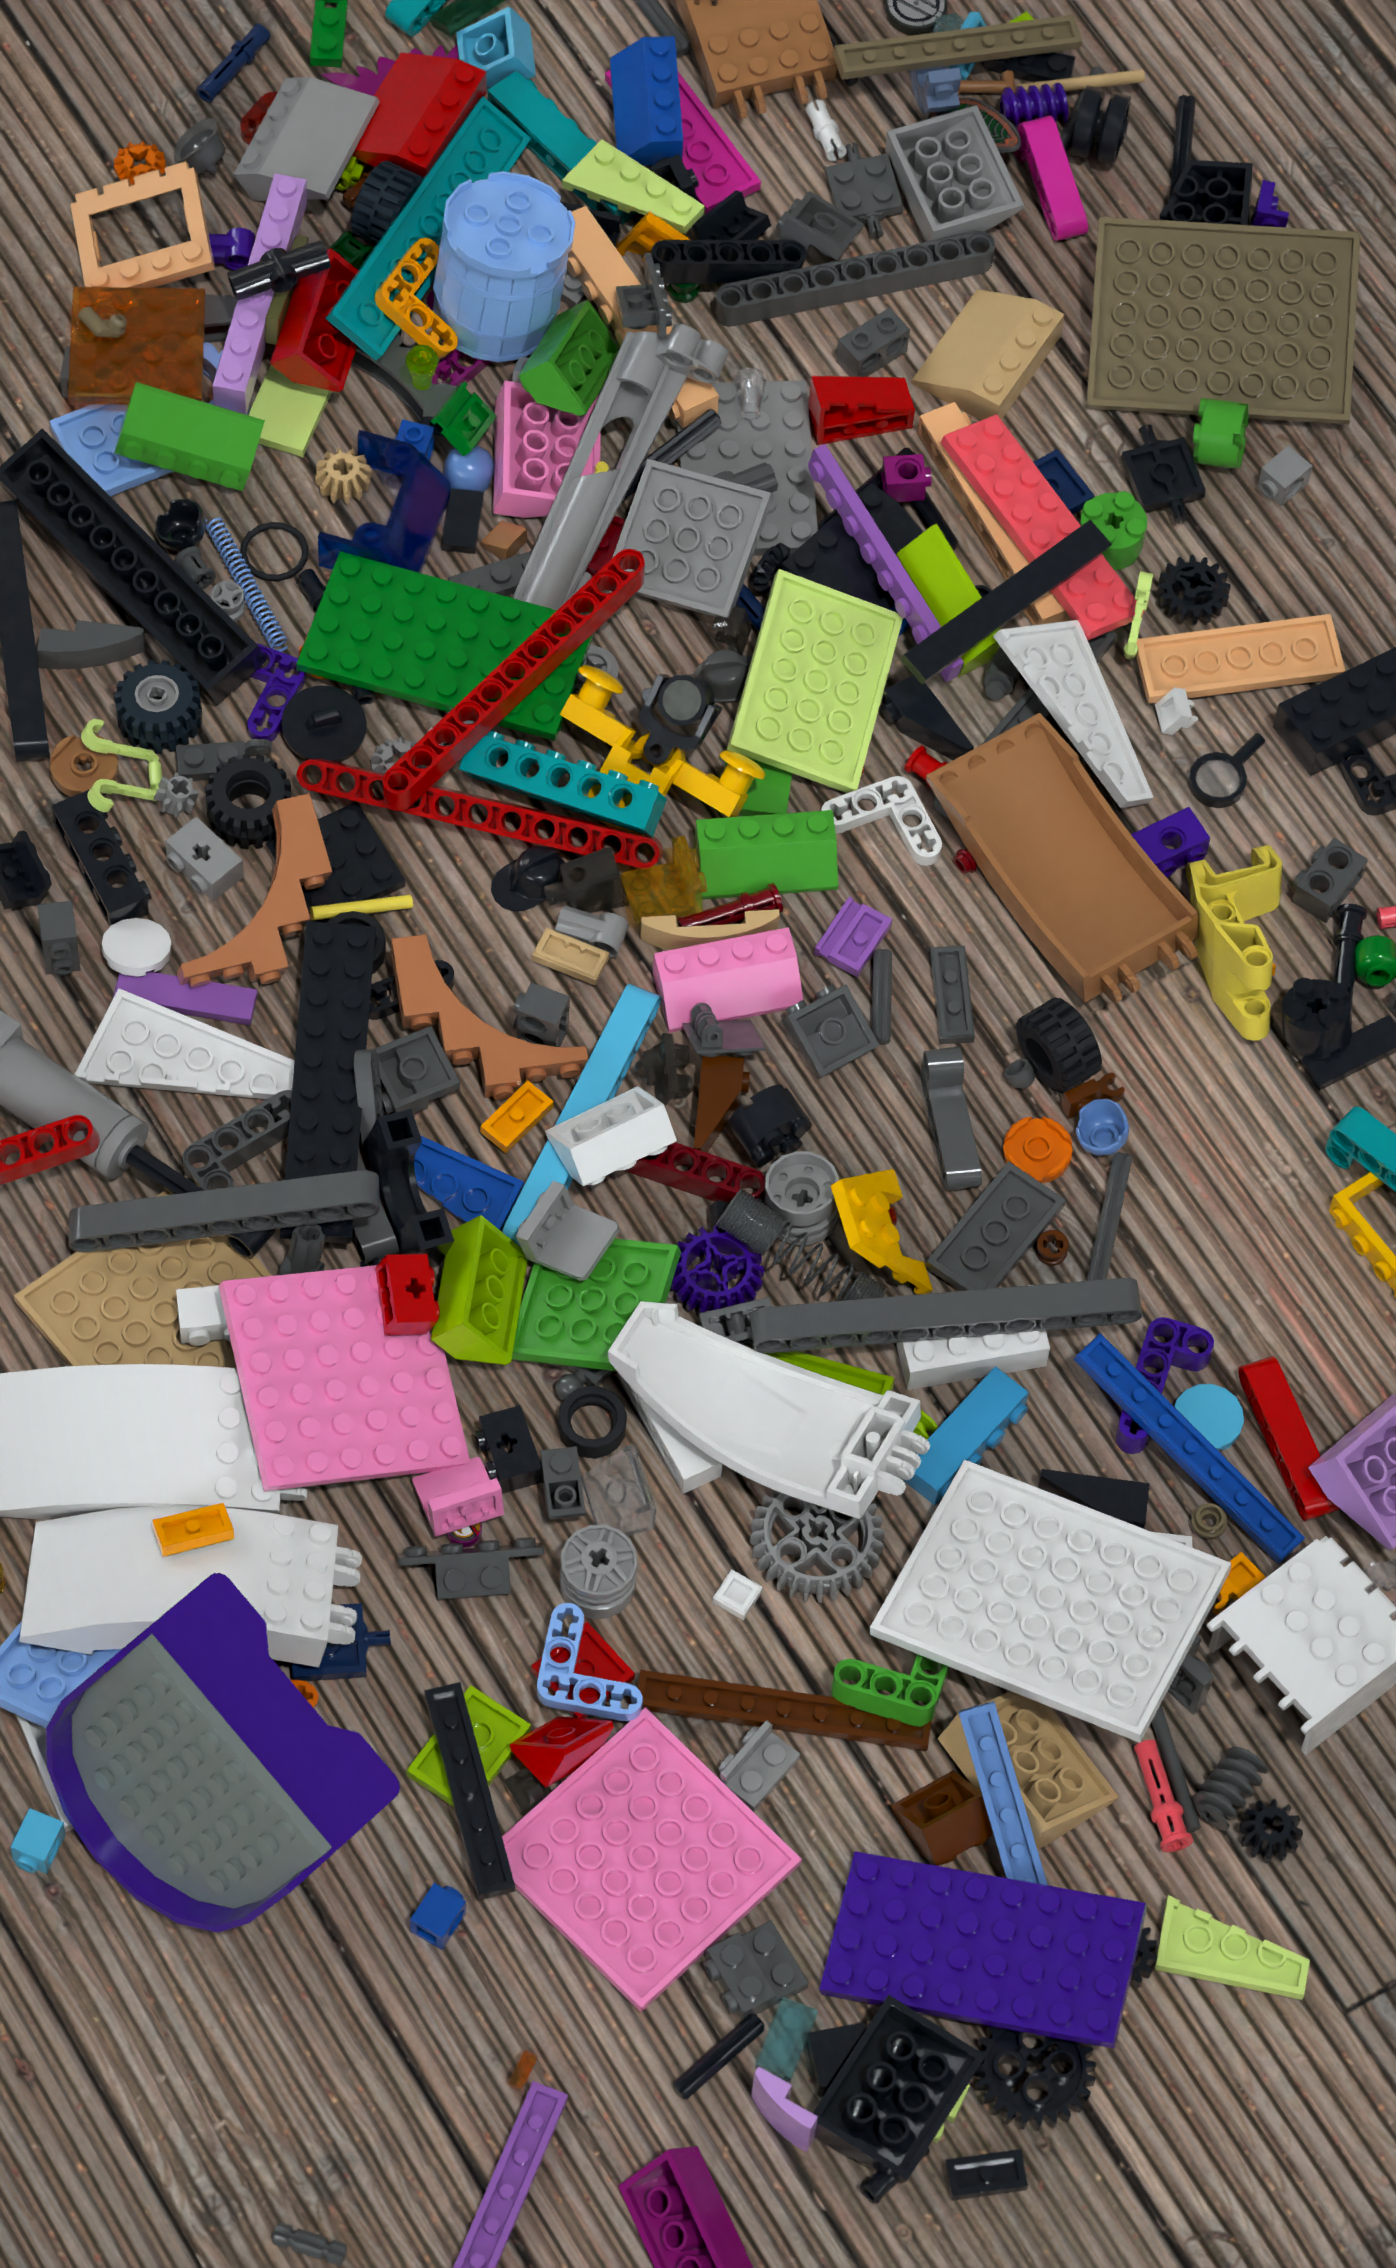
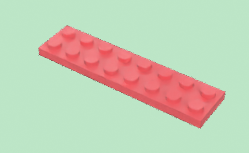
M997 414L943 436L941 445L1029 563L1081 527ZM1100 555L1051 591L1070 618L1079 621L1087 640L1131 623L1135 616L1134 611L1137 600H1134L1133 594L1103 555Z

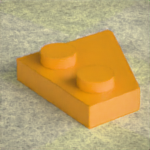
M649 211L618 243L616 249L622 256L625 255L626 251L644 256V253H651L654 243L658 241L691 239Z

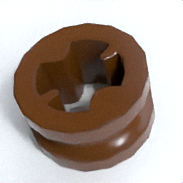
M1057 1230L1043 1232L1037 1240V1258L1048 1266L1061 1264L1065 1260L1069 1248L1067 1237ZM1053 1242L1054 1246L1058 1248L1057 1253H1051V1250L1047 1248V1243Z

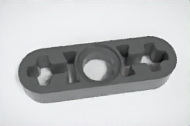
M375 1049L356 1050L354 1054L358 1107L362 1108L360 1132L364 1151H366L364 1142L378 1117L384 1116L379 1061Z

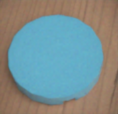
M1198 1384L1186 1389L1177 1398L1174 1407L1218 1451L1230 1448L1239 1438L1244 1423L1243 1408L1236 1396L1226 1388L1214 1384Z

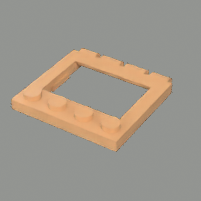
M187 161L165 167L166 176H162L158 169L134 176L135 185L132 186L129 179H124L104 185V194L101 195L98 188L75 194L76 202L70 205L86 296L91 306L140 292L143 288H154L215 270L198 175L194 167L189 168ZM179 189L182 190L183 207L191 241L100 267L102 259L91 215Z

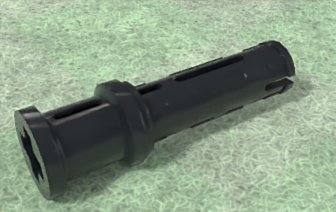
M1342 904L1336 910L1339 922L1338 930L1333 935L1334 944L1337 946L1333 982L1344 984L1348 989L1351 1002H1353V986L1356 973L1355 951L1356 945L1364 939L1361 932L1363 920L1367 917V910L1357 904Z

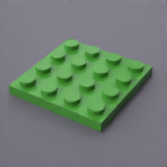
M615 1238L590 1276L584 1281H579L534 1262L520 1306L512 1359L617 1371L609 1362L608 1350L640 1302L666 1303L681 1254L678 1245Z

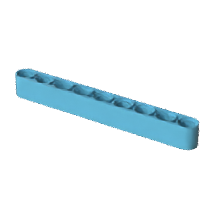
M630 983L627 984L555 1126L615 1097L658 1012L661 996ZM549 1139L536 1161L502 1231L519 1246L520 1244L516 1238L518 1228L535 1208L539 1196L546 1192L552 1181L565 1185L568 1190L573 1180Z

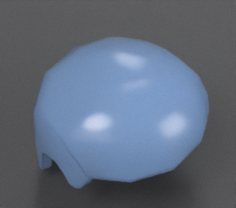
M478 445L465 456L454 448L449 452L444 463V482L450 490L453 488L485 492L489 488L494 473V461L489 451Z
M1094 1099L1083 1106L1079 1111V1122L1076 1127L1077 1139L1086 1152L1096 1156L1110 1155L1118 1151L1126 1143L1129 1135V1122L1120 1104L1110 1099Z

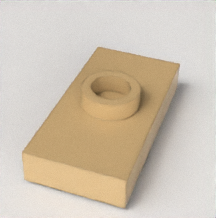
M546 927L532 954V961L596 986L609 960L610 952Z

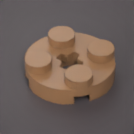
M75 735L64 738L55 746L51 753V778L56 787L68 796L73 797L90 790L99 779L113 781L117 779L119 773L117 755L90 750L82 742L81 737L76 738ZM88 761L91 762V769L87 771H80L78 769V762L82 764Z

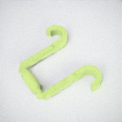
M1140 571L1134 599L1137 600L1134 611L1135 616L1133 617L1128 643L1124 647L1126 659L1132 660L1137 655L1138 647L1136 643L1142 621L1141 614H1143V610L1146 611L1153 579L1152 573Z
M100 719L90 720L81 732V739L85 746L95 752L114 753L147 760L149 762L147 766L150 789L120 784L113 780L99 779L88 791L87 797L90 804L99 811L109 812L114 803L111 799L102 796L100 792L122 794L156 801L154 796L157 789H160L158 785L163 777L161 763L159 762L160 758L153 750L117 744L111 740L98 738L94 733L99 732L104 721Z

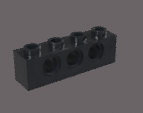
M89 790L53 804V822L109 927L121 920L141 918L149 915L148 900L152 899L150 890L144 880L138 881L135 875L137 868L132 856L129 853L124 855L120 847L122 846V840L115 826L110 828L105 820L108 819L107 812L99 811L90 804L87 797ZM85 830H95L93 833H83ZM102 856L109 857V859L103 861L98 860L97 858ZM116 883L124 884V886L119 888L112 887Z

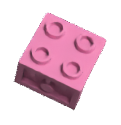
M480 1457L470 1459L471 1463L436 1470L413 1477L414 1489L435 1537L504 1515L500 1484L497 1478L490 1480Z

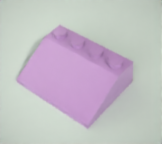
M1393 1394L1308 1467L1327 1498L1388 1550L1396 1547V1394Z

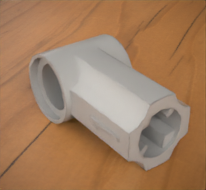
M564 906L559 914L555 931L610 952L609 958H615L619 953L629 924L626 919L615 913L606 912L598 916Z

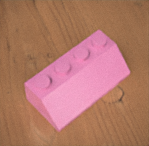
M789 927L654 953L653 977L658 995L661 996V1006L669 1033L684 1030L682 1023H691V1010L698 1003L708 1004L717 1021H732L783 1011L803 1000L798 959Z

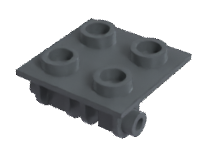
M698 1003L692 1008L691 1023H682V1027L696 1054L715 1057L720 1055V1053L735 1052L739 1055H750L754 1051H765V1046L751 1020L717 1021L711 1007L706 1003Z

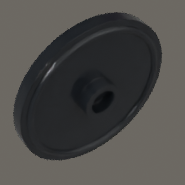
M321 685L306 688L289 700L283 711L281 728L289 748L304 760L321 758L341 762L351 757L361 747L366 735L367 721L362 706L351 694L340 688Z

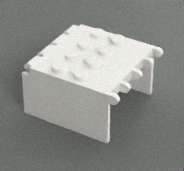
M1327 1536L1320 1541L1318 1539L1314 1540L1207 1624L1208 1629L1213 1632L1208 1647L1212 1653L1233 1638L1236 1643L1230 1647L1229 1652L1236 1656L1244 1650L1261 1668L1253 1677L1257 1683H1261L1269 1677L1284 1693L1285 1697L1278 1703V1706L1284 1711L1294 1704L1308 1720L1300 1728L1306 1735L1301 1748L1305 1755L1396 1685V1620L1393 1621L1391 1619L1396 1614V1606L1379 1588L1370 1594L1366 1592L1372 1587L1374 1582L1354 1561L1343 1567L1342 1564L1349 1558V1555L1332 1537L1328 1538Z

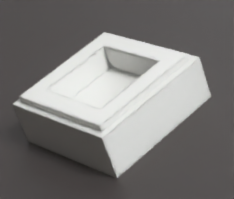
M731 1569L714 1595L712 1603L744 1621L762 1593L763 1587Z

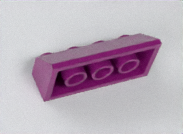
M698 2146L668 2149L618 2186L654 2268H753Z

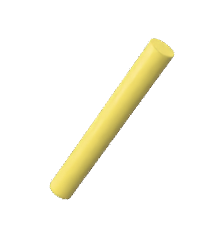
M411 895L312 906L310 907L311 920L333 918L340 913L350 911L369 914L409 909L413 907V899Z

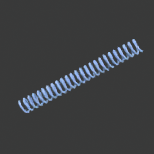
M219 517L214 518L208 525L207 519H205L206 530L215 543L221 558H223V562L226 563V567L229 573H231L234 582L241 585L240 587L244 590L245 603L248 604V608L251 610L257 625H259V629L262 630L268 645L272 649H274L273 647L283 645L287 637L281 631V626H278L279 622L275 621L276 617L272 615L273 611L267 605V600H264L265 596L261 595L262 591L258 590L259 585L253 579V574H250L251 570L247 569L248 565L244 564L245 559H241L242 554L236 548L237 544L233 543L234 539L228 533L229 529L225 528L226 524L222 523L223 519ZM220 520L217 524L210 526L213 522ZM223 525L220 529L213 531L216 527ZM225 530L223 534L216 536L219 532ZM228 535L226 539L219 541L222 537ZM231 540L229 544L222 546V544ZM234 546L232 549L224 551L228 547ZM237 551L235 554L227 556L231 552ZM239 556L238 559H236V560H234V561H230V560L233 559L234 557ZM242 561L239 565L232 567L235 563ZM245 566L242 570L235 572L238 568ZM247 571L245 575L238 577L241 573ZM250 577L248 580L241 582L244 578ZM253 582L251 585L244 587L246 584ZM256 587L253 591L247 592L249 589ZM259 592L256 596L250 597L252 594ZM262 597L259 601L252 603L255 599ZM264 602L262 606L255 608L258 604ZM267 608L265 611L258 613L261 609ZM266 613H270L268 616L261 618ZM273 618L271 621L264 623L266 620ZM276 623L273 627L267 628L269 625ZM278 628L276 632L269 634L272 630ZM281 634L279 637L272 639L275 635ZM284 639L282 642L275 644L277 641ZM285 646V647H283V648H281V649H274V650H277V651H280V652H281V651L286 650L288 647Z

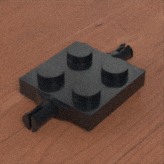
M1147 424V428L1143 425L1139 428V433L1144 444L1139 448L1123 451L1121 461L1137 501L1145 512L1159 508H1170L1175 523L1180 524V521L1184 523L1189 517L1183 504L1205 498L1206 493L1185 437L1170 441L1157 440L1152 425Z

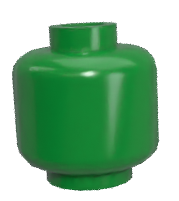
M1374 935L1362 939L1356 945V974L1362 982L1380 987L1389 984L1396 978V943L1386 936Z

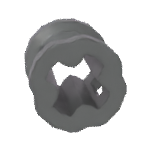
M188 547L181 551L174 561L202 589H205L215 580L216 573L213 569L206 566L201 558L202 552L198 547Z

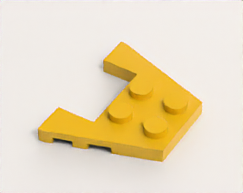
M889 1169L844 1178L832 1184V1193L849 1247L878 1268L886 1265L891 1269L894 1279L903 1284L909 1281L916 1287L913 1289L917 1295L931 1292L933 1288L925 1263L902 1255L898 1244L900 1235L892 1224L888 1212L890 1209L889 1203L893 1204L903 1198L895 1170Z

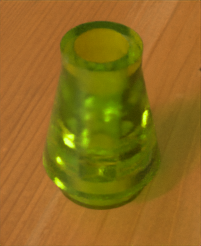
M417 345L408 352L405 361L413 386L418 390H427L432 385V379L438 366L439 358L430 346Z

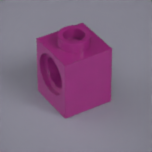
M923 454L883 457L881 471L883 492L897 502L925 500L926 487H931L932 477L930 467L924 466Z

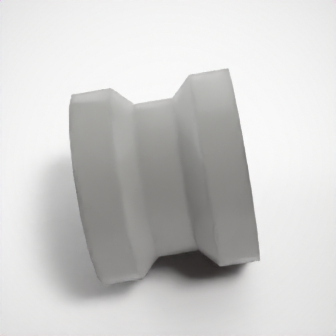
M223 581L216 584L211 590L210 597L234 622L240 620L245 611L243 589L239 584L232 581Z

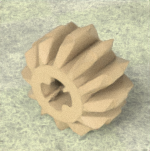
M339 447L335 455L326 451L324 460H318L315 483L317 487H320L322 497L331 496L333 504L339 499H344V502L348 505L351 497L360 501L362 492H368L371 468L369 465H366L364 455L356 456L353 448L348 453H343Z

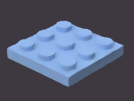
M133 388L49 421L50 429L57 443L109 496L174 472L114 454L121 423Z
M20 1622L0 1646V1707L46 1728L61 1700L121 1649L93 1650L92 1655L22 1643L19 1642Z

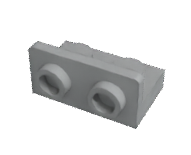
M767 1720L760 1728L752 1727L742 1741L744 1745L736 1755L730 1753L719 1767L721 1772L720 1780L753 1812L756 1811L800 1760V1753L772 1732V1724Z

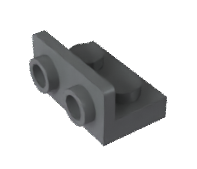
M1198 1635L1168 1689V1692L1193 1715L1204 1705L1214 1679L1208 1665L1199 1658L1195 1659L1201 1642V1638Z

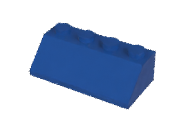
M675 36L642 37L610 58L616 149L641 165H654L665 157H673L677 154L680 155L681 159L683 157V130Z

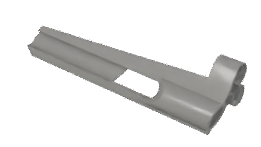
M675 324L671 333L666 335V338H659V334L656 332L626 333L512 598L558 610L573 596L686 379L690 378L707 384H715L729 354L724 346L710 340L700 339L701 335L698 331L683 324ZM629 417L632 419L634 426L615 470L581 476L600 430L608 422L616 418Z

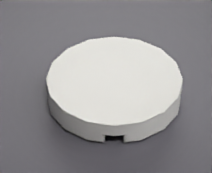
M141 918L125 919L111 925L104 933L102 955L107 960V964L111 969L123 975L144 976L147 971L154 970L155 973L167 964L171 955V939L169 933L158 923Z

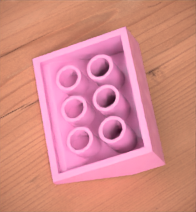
M504 381L495 401V415L497 417L495 418L494 514L521 518L548 516L599 395H597L588 412L583 416H578L536 403L532 395L525 391L521 383ZM601 430L581 476L594 474V468L600 462Z

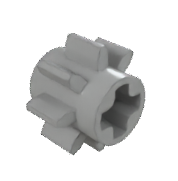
M176 772L174 777L169 780L165 777L161 778L158 785L160 789H157L154 800L161 802V812L172 814L175 818H178L179 814L184 810L188 813L192 812L195 805L194 801H196L199 795V791L193 789L192 778L187 779L184 776H179Z

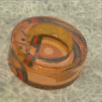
M526 2049L524 2050L508 2084L518 2089H523L538 2059L536 2054Z

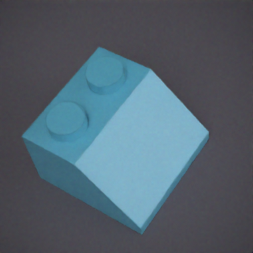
M510 6L456 32L459 60L487 71V87H493L516 70L524 78L530 79L536 76L530 25Z

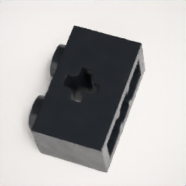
M521 1405L479 1416V1430L474 1431L475 1441L479 1452L486 1451L489 1462L485 1463L486 1472L490 1480L497 1478L502 1494L542 1483V1466Z

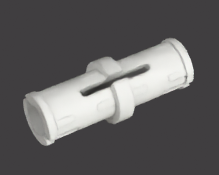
M815 100L819 108L818 111H816L813 102H810L806 106V113L809 115L814 126V136L816 140L821 141L826 157L830 161H837L833 152L835 149L839 159L843 158L846 154V148L838 135V125L835 120L830 118L825 102L823 100Z

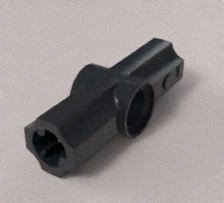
M319 240L287 252L283 248L271 249L261 256L259 262L228 272L227 276L234 297L239 301L270 289L276 293L287 292L296 286L299 279L329 269L331 264L323 242Z

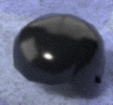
M190 499L171 501L169 511L164 515L158 514L155 535L162 546L176 552H181L188 547L197 545L203 539L206 529L205 517L199 504Z

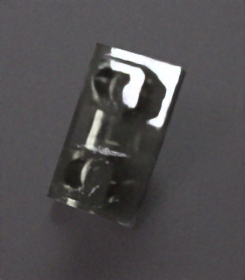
M663 1033L661 1035V1042L650 1050L644 1051V1059L636 1062L634 1067L637 1076L646 1078L647 1085H654L655 1098L666 1106L672 1098H687L693 1090V1080L690 1075L677 1074V1068H685L689 1063V1046L674 1043L673 1034Z

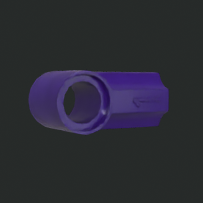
M233 228L227 234H209L214 263L225 264L227 268L233 271L248 266L255 242V235L251 230Z

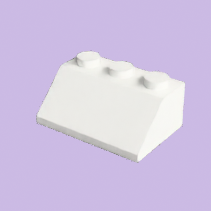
M638 1086L545 1130L547 1138L570 1176L583 1186L598 1184L605 1179L606 1175L616 1170L629 1169L636 1164L637 1160L647 1155L660 1154L667 1149L668 1145L677 1141L664 1104Z

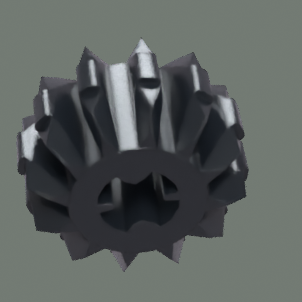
M1275 1798L1271 1800L1269 1807L1259 1800L1255 1804V1810L1246 1809L1243 1815L1245 1821L1239 1825V1832L1244 1834L1241 1840L1242 1846H1253L1250 1853L1252 1858L1258 1856L1259 1853L1264 1854L1266 1864L1270 1863L1273 1855L1282 1862L1286 1859L1287 1852L1295 1853L1298 1848L1296 1841L1301 1840L1303 1835L1302 1829L1297 1828L1301 1821L1299 1815L1288 1816L1291 1810L1290 1804L1285 1805L1282 1809L1277 1808L1278 1803ZM1271 1828L1276 1830L1273 1831L1271 1834L1265 1832L1270 1830Z

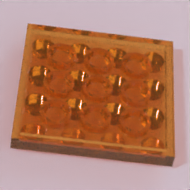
M73 287L68 386L69 404L128 405L135 382L202 401L205 289ZM87 306H90L102 319L109 320L111 315L121 314L127 320L126 331L118 338L97 337L78 318V315Z

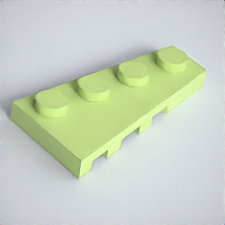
M603 139L562 180V188L571 192L574 189L587 193V198L598 202L603 199L618 205L617 209L630 213V211H635L646 215L650 211L683 234L704 214L705 206Z
M1168 1895L1157 1951L1158 1957L1154 1970L1300 2000L1303 1999L1310 1963L1309 1959L1268 1940L1261 1941L1246 1934L1244 1929L1233 1924L1232 1926L1226 1925L1211 1918V1914L1198 1908L1197 1910L1191 1909L1181 1904L1180 1900Z

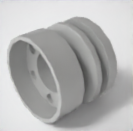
M795 1151L783 1155L771 1165L766 1174V1206H769L770 1209L772 1208V1211L775 1210V1213L778 1212V1215L781 1214V1217L784 1216V1219L787 1218L786 1224L788 1222L793 1223L791 1233L786 1241L790 1244L805 1232L808 1233L805 1245L821 1242L833 1233L839 1221V1212L831 1189V1185L839 1181V1176L833 1164L825 1157L813 1152ZM789 1226L778 1236L780 1240L783 1241ZM804 1237L796 1245H801Z
M589 1525L577 1530L565 1542L561 1553L560 1592L565 1602L577 1605L582 1610L584 1617L590 1619H606L621 1613L631 1602L636 1589L637 1551L630 1538L619 1529L607 1525Z

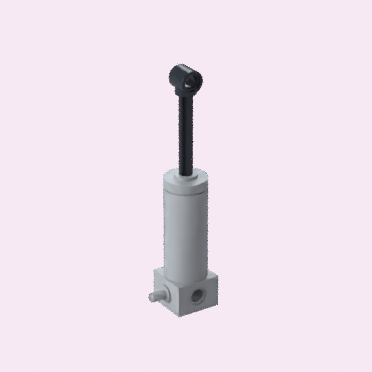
M0 1010V1106L34 1129L73 1115L87 1117L98 1132L100 1142L98 1148L93 1153L79 1159L108 1179L119 1177L132 1166L172 1194L204 1191V1189L143 1149L149 1130L146 1122L23 1040L21 1024ZM84 1129L76 1132L73 1141L85 1139L88 1130ZM275 1229L224 1236L228 1244L237 1253L245 1258L253 1259L275 1233Z

